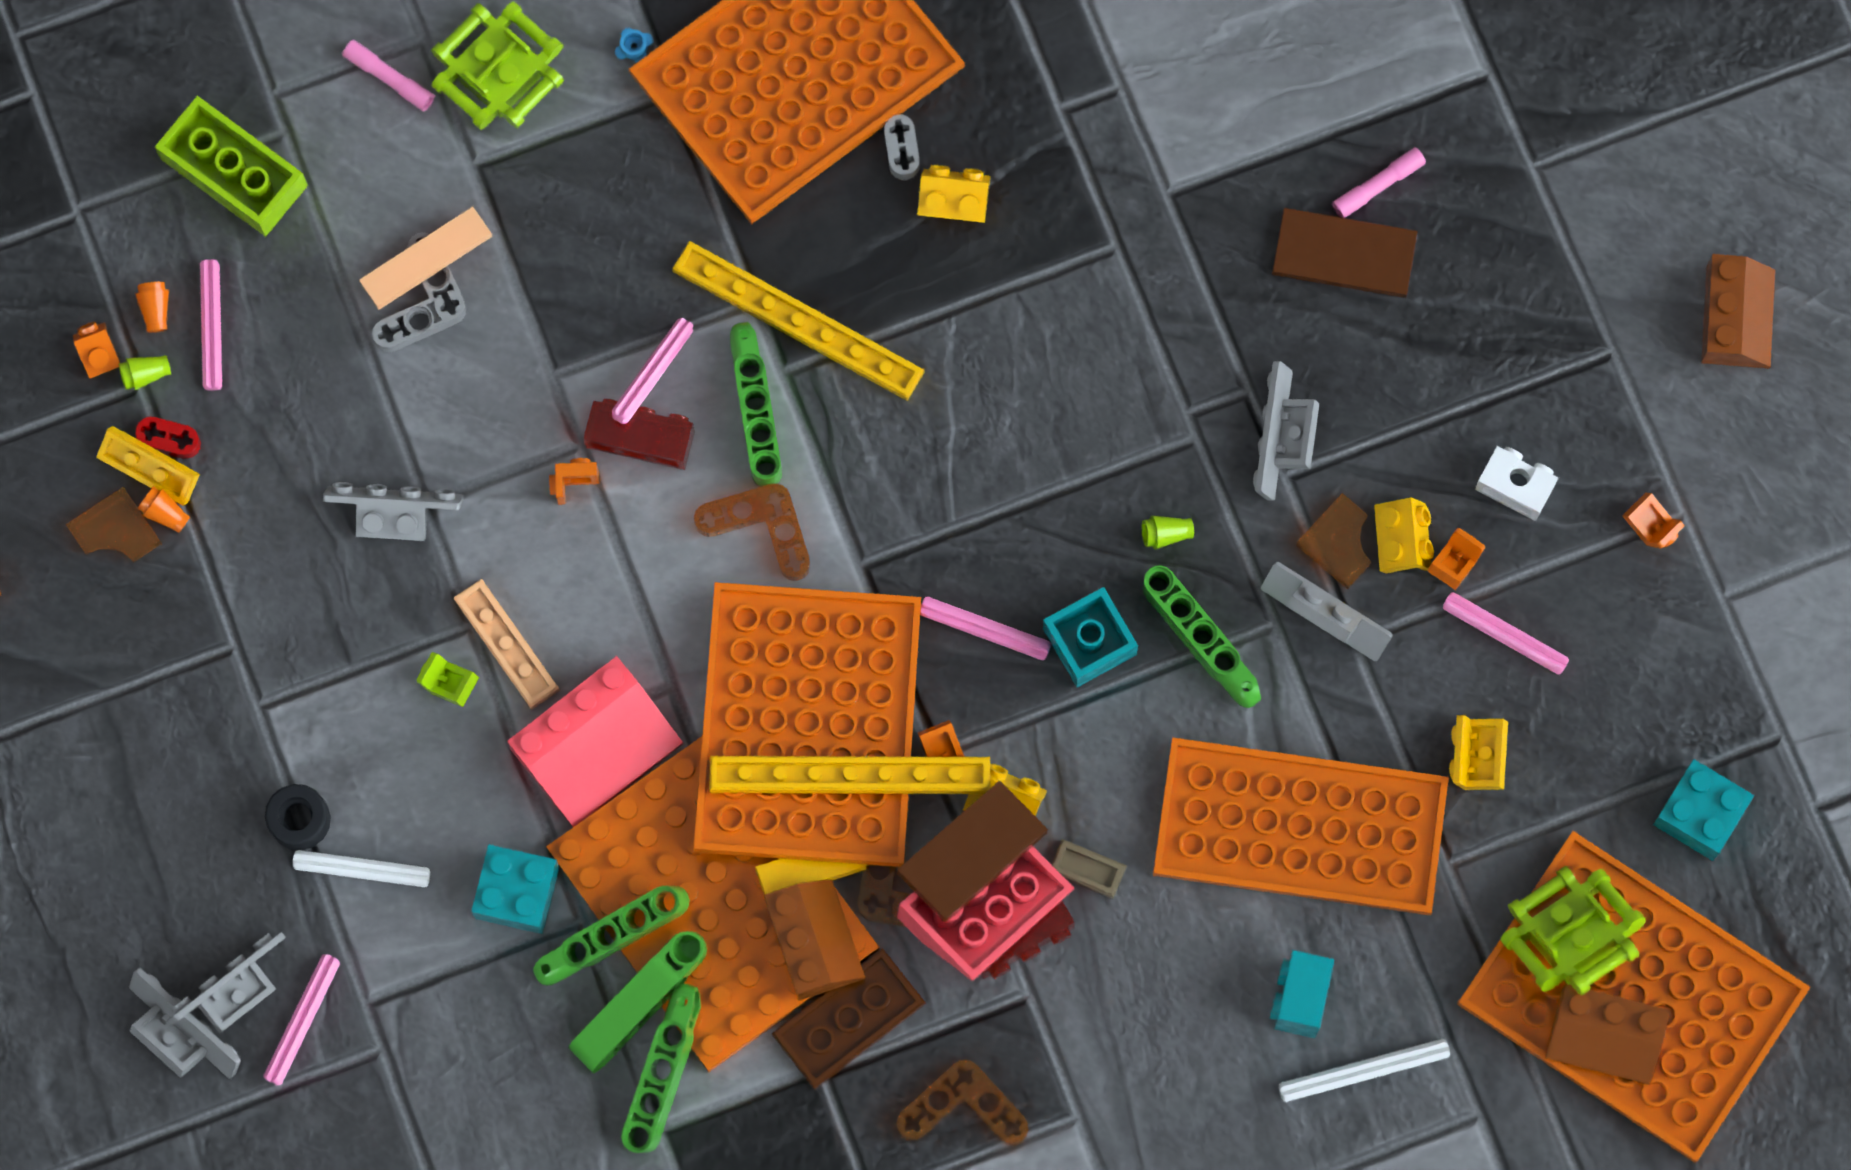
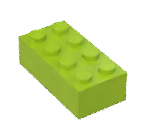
M199 96L192 101L155 146L163 162L265 237L308 186L300 170Z

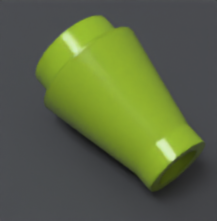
M166 355L126 358V362L118 364L125 390L134 388V391L164 376L171 375Z
M1151 515L1150 519L1142 521V538L1145 547H1153L1156 550L1185 539L1194 538V525L1191 518L1181 519Z

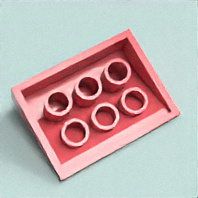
M617 656L507 741L510 750L572 827L610 802L684 744L638 681Z
M1032 846L946 923L915 892L899 904L897 918L924 945L973 981L1070 894L1074 887Z

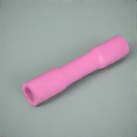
M351 40L345 47L342 54L343 57L365 72L371 73L420 110L426 111L434 101L435 95L414 80L400 74L357 41Z
M1416 147L1412 148L1391 162L1386 169L1333 201L1332 206L1340 218H1346L1367 204L1371 198L1425 165L1424 156Z

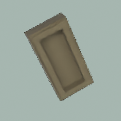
M1062 839L1052 862V866L1067 881L1111 899H1114L1127 868V865Z

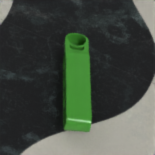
M742 322L732 327L730 331V346L752 478L758 486L771 488L780 482L782 467L764 361L759 354L755 330L749 322ZM747 366H755L759 369L758 374L753 377L743 376L741 372ZM753 398H760L765 402L757 410H752L746 406L748 401ZM759 430L767 431L770 434L769 438L764 442H756L752 439V436ZM763 463H771L776 467L769 475H762L757 471L758 467Z
M1161 565L1150 568L1146 572L1143 581V593L1146 599L1208 674L1218 681L1240 706L1250 708L1261 701L1257 680L1240 660V655L1236 648L1174 573ZM1155 578H1161L1167 582L1168 587L1163 591H1156L1151 588L1149 583ZM1177 604H1182L1188 607L1190 613L1186 617L1179 618L1172 613L1171 608ZM1203 630L1210 634L1212 640L1206 644H1200L1194 640L1193 634ZM1219 657H1227L1233 662V667L1225 671L1220 670L1216 667L1215 660Z
M680 886L657 887L572 935L563 942L562 946L544 955L537 961L533 968L537 981L545 986L554 985L585 967L599 963L680 917L689 907L690 899L688 893ZM668 892L672 893L675 898V905L670 911L665 908L663 903L664 897ZM638 909H641L645 914V923L642 927H638L634 921V915ZM609 926L616 933L615 940L611 945L607 943L604 937L605 930ZM579 943H582L586 949V956L582 961L578 960L575 955V948Z
M690 931L680 932L675 935L571 1042L569 1049L593 1074L602 1069L671 998L674 990L679 985L684 984L688 976L704 960L707 953V945L704 938L698 933Z
M681 984L674 990L663 1021L655 1032L622 1131L623 1145L631 1152H652L660 1142L693 1044V1030L701 1009L700 993L695 986ZM677 1026L682 1032V1039L677 1045L673 1046L668 1041V1032L672 1027ZM662 1060L668 1061L671 1067L670 1074L665 1079L659 1078L656 1072L657 1065ZM654 1093L659 1098L660 1103L658 1109L654 1113H650L645 1107V1100L650 1094ZM640 1127H643L648 1133V1141L642 1147L637 1146L634 1141V1133Z

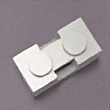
M1497 446L1479 478L1475 490L1536 521L1553 491L1558 477L1554 476V472L1543 464L1535 463L1533 467L1521 461L1523 455L1510 447L1502 449ZM1516 473L1521 474L1526 478L1527 484L1516 486L1511 482L1510 476Z

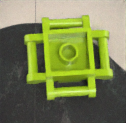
M515 1L509 3L497 19L484 6L476 3L470 10L471 14L441 44L438 42L431 49L434 56L447 67L445 71L436 76L431 86L438 93H445L473 118L472 123L480 130L487 127L497 116L500 118L504 117L511 125L518 128L525 121L524 117L553 87L558 88L564 82L562 76L555 69L548 66L560 53L563 44L557 38H550L524 15L522 8ZM513 22L543 48L538 56L508 28ZM480 23L487 28L457 59L451 55ZM541 77H543V79H542L514 108H512V106H513ZM457 79L487 107L481 109L453 82Z
M1564 866L1556 872V877L1520 901L1515 899L1508 904L1511 914L1521 926L1507 930L1502 935L1501 942L1508 950H1513L1536 977L1535 982L1542 991H1549L1564 981L1566 984H1571L1578 994L1582 995L1590 990L1589 985L1626 960L1631 962L1639 956L1637 948L1627 937L1642 928L1646 919L1639 910H1633L1612 886L1610 877L1603 869L1596 870L1589 876L1586 882L1580 884L1571 870ZM1564 887L1569 891L1568 894L1534 917L1528 914L1530 910ZM1600 892L1623 919L1621 923L1615 925L1612 922L1609 914L1593 897L1595 894ZM1527 940L1531 941L1553 969H1547L1526 945L1525 942Z

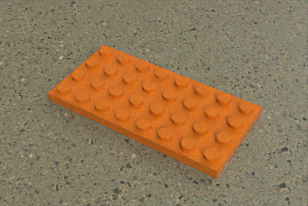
M1172 737L1153 876L1431 916L1449 777Z

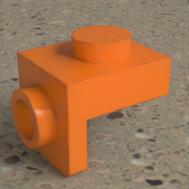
M90 322L77 329L78 333L73 335V342L89 379L119 367L120 360L108 335L105 323L97 325L96 322Z
M574 458L570 460V463L555 464V474L549 475L550 495H556L558 505H565V485L599 484L597 463L591 462L588 458Z
M1647 492L1622 515L1645 545L1655 548H1665L1674 543L1679 536L1678 532L1685 526L1681 520L1672 519L1654 495Z
M1457 528L1427 571L1456 591L1477 563L1485 549V545L1461 528Z
M950 720L917 733L926 757H965Z

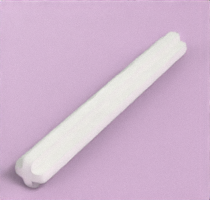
M1439 1039L1281 1082L1279 1084L1280 1096L1284 1102L1442 1060L1449 1057V1046L1445 1039Z

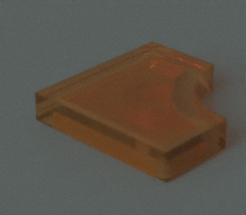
M124 487L66 524L85 554L98 549H113L125 554L134 563L162 544Z
M1342 493L1298 540L1296 545L1346 589H1349L1371 565V561L1363 552L1360 542L1361 528L1368 514Z

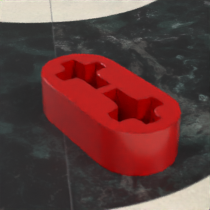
M146 417L136 426L135 434L137 439L163 454L181 459H189L194 457L201 448L199 435L188 425L157 417ZM153 426H156L158 433L165 435V437L153 436L152 440L148 441L144 432L145 430L151 431ZM185 435H189L193 443L192 445H186L183 450L178 442L172 440V437L184 439Z

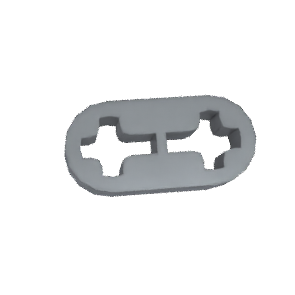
M894 115L887 120L884 128L889 168L894 177L900 180H908L913 178L919 171V154L915 128L909 117ZM896 125H902L903 130H909L904 132V143H898L896 133H890L895 131ZM906 151L907 160L912 162L907 170H902L901 165H895L900 163V152Z

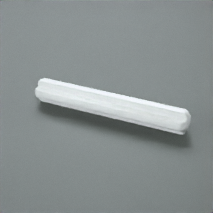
M302 850L295 851L293 856L294 869L419 887H427L430 882L431 872L427 867Z

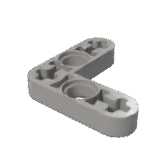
M421 232L412 236L407 248L428 236L429 233ZM449 266L440 270L447 276L443 285L438 287L432 286L428 283V279L422 282L429 299L376 323L372 336L380 350L389 353L397 351L456 325L464 319L467 311L466 305ZM448 293L453 305L459 304L455 307L456 313L450 315L448 311L442 312L446 309L441 295ZM425 314L429 318L428 325L421 330L412 328L410 320L414 315ZM404 321L409 335L404 337V333L401 330L393 335L394 341L388 343L386 339L380 340L384 336L383 330L389 328L391 332H396L401 329L399 322Z

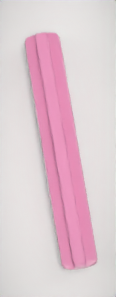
M210 259L202 260L200 263L202 385L207 391H216L222 388L220 267L217 260Z
M684 318L677 319L612 409V418L615 421H619L621 424L629 422L693 333V324L690 321H686Z
M1451 592L1443 604L1445 611L1557 675H1560L1569 661L1567 656L1460 595Z
M925 597L921 603L920 615L1040 660H1045L1049 654L1051 643L1045 639L931 597Z
M328 954L321 956L264 1073V1078L275 1085L282 1084L340 965L339 960Z

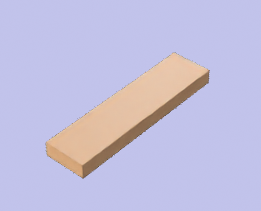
M472 206L362 277L359 281L378 310H380L490 239L492 233Z
M482 579L453 598L531 710L560 691L557 684Z

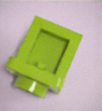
M432 652L426 663L422 666L416 681L432 695L463 707L479 677L474 672L450 663L439 654Z

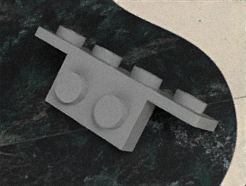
M1273 361L1272 372L1269 373L1267 378L1269 393L1267 404L1263 408L1264 429L1263 436L1258 442V452L1260 455L1258 469L1253 477L1255 491L1266 500H1275L1279 469H1311L1320 404L1314 399H1289L1293 373L1281 361Z
M336 482L326 488L323 493V502L356 504V537L424 541L426 538L427 508L459 510L463 503V494H455L454 490L447 488L436 489L434 492H421L419 487L414 486L402 487L400 490H388L385 485L371 484L367 485L366 488H356L351 483Z
M1276 562L1272 566L1261 586L1262 591L1373 661H1378L1392 638L1391 632L1280 562Z
M281 932L272 938L268 933L252 945L256 952L246 959L241 954L225 966L229 971L228 974L220 980L214 975L198 987L202 993L193 1001L187 996L172 1007L171 1010L175 1015L167 1020L169 1025H174L198 1006L218 1033H221L270 995L276 988L255 961L285 939L284 934Z
M138 968L133 973L129 988L151 1009L131 1026L130 1033L180 1078L205 1057L226 1077L231 1079L236 1074L241 1061L235 1049L219 1040L204 1021L197 1020L190 1012L170 1026L167 1020L175 1015L171 1008L181 1000L167 993L153 975L146 974L141 968Z

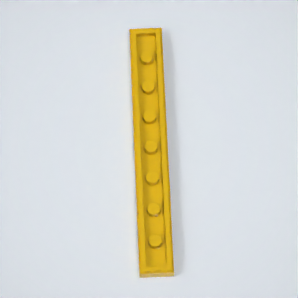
M691 241L688 242L673 267V272L906 401H908L924 374V369Z
M710 756V793L984 794L990 789V757Z

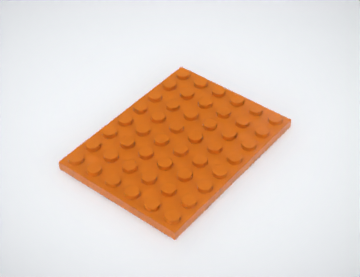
M722 0L629 68V73L748 221L753 224L883 128L891 117L902 114L964 68L965 62L914 0Z
M715 582L694 852L901 867L904 864L908 794L710 793V756L911 757L921 597Z
M701 736L550 843L546 848L552 857L557 860L562 871L598 920L660 886H680L688 893L690 899L689 907L683 915L620 951L636 973H638L678 933L685 931L696 932L704 938L707 945L706 957L688 976L684 984L697 987L700 993L701 1009L693 1030L694 1039L691 1049L706 1070L710 1072L814 996L798 1000L756 873V866L780 858L696 853L693 850L702 748ZM835 888L861 963L877 952L879 946ZM670 892L665 895L663 902L665 908L669 911L675 905V898ZM638 909L634 915V921L638 927H642L645 923V914L641 909ZM609 926L608 928H606V931L614 941L616 933L615 930L611 926ZM670 999L662 1006L664 1012H666ZM675 1026V1027L677 1028V1030L680 1032V1034L682 1035V1032H681L680 1028L677 1027V1026Z
M1572 831L1533 891L1556 877V872L1564 866L1571 870L1580 884L1586 882L1589 876L1596 870L1603 869L1610 877L1612 886L1633 910H1639L1645 917L1646 922L1642 928L1627 937L1637 948L1639 956L1631 962L1626 960L1589 986L1590 990L1670 1010L1663 1045L1650 1084L1545 1058L1560 993L1566 983L1563 981L1549 991H1542L1536 984V977L1513 950H1508L1501 939L1457 1005L1696 1163L1811 987L1578 833ZM1564 887L1530 910L1528 914L1534 917L1568 894L1569 891ZM1600 892L1593 896L1609 914L1610 919L1615 925L1623 921L1621 916ZM1514 918L1507 930L1514 927L1518 928L1521 925ZM1527 940L1525 942L1542 964L1547 969H1553L1531 941Z

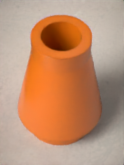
M165 282L139 284L138 293L135 296L146 324L147 333L166 331L169 290L165 289Z
M153 486L137 507V509L143 512V517L171 528L178 534L190 519V516L175 503L163 488L158 490Z

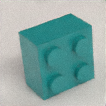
M1104 587L1043 619V630L1077 688L1137 655L1138 644Z
M1693 759L1653 825L1711 861H1714L1754 795Z
M488 844L471 910L474 918L543 934L560 869L557 860Z
M1295 950L1292 951L1290 959L1283 958L1277 980V985H1282L1283 989L1282 993L1276 992L1270 1012V1019L1276 1020L1275 1030L1316 1038L1321 1026L1335 959Z

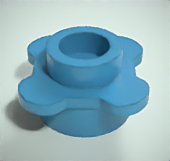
M626 28L621 32L620 46L615 49V54L621 60L628 58L637 63L647 56L646 52L648 47L653 44V38L648 33L643 34L639 30ZM636 44L637 48L632 49L631 45Z

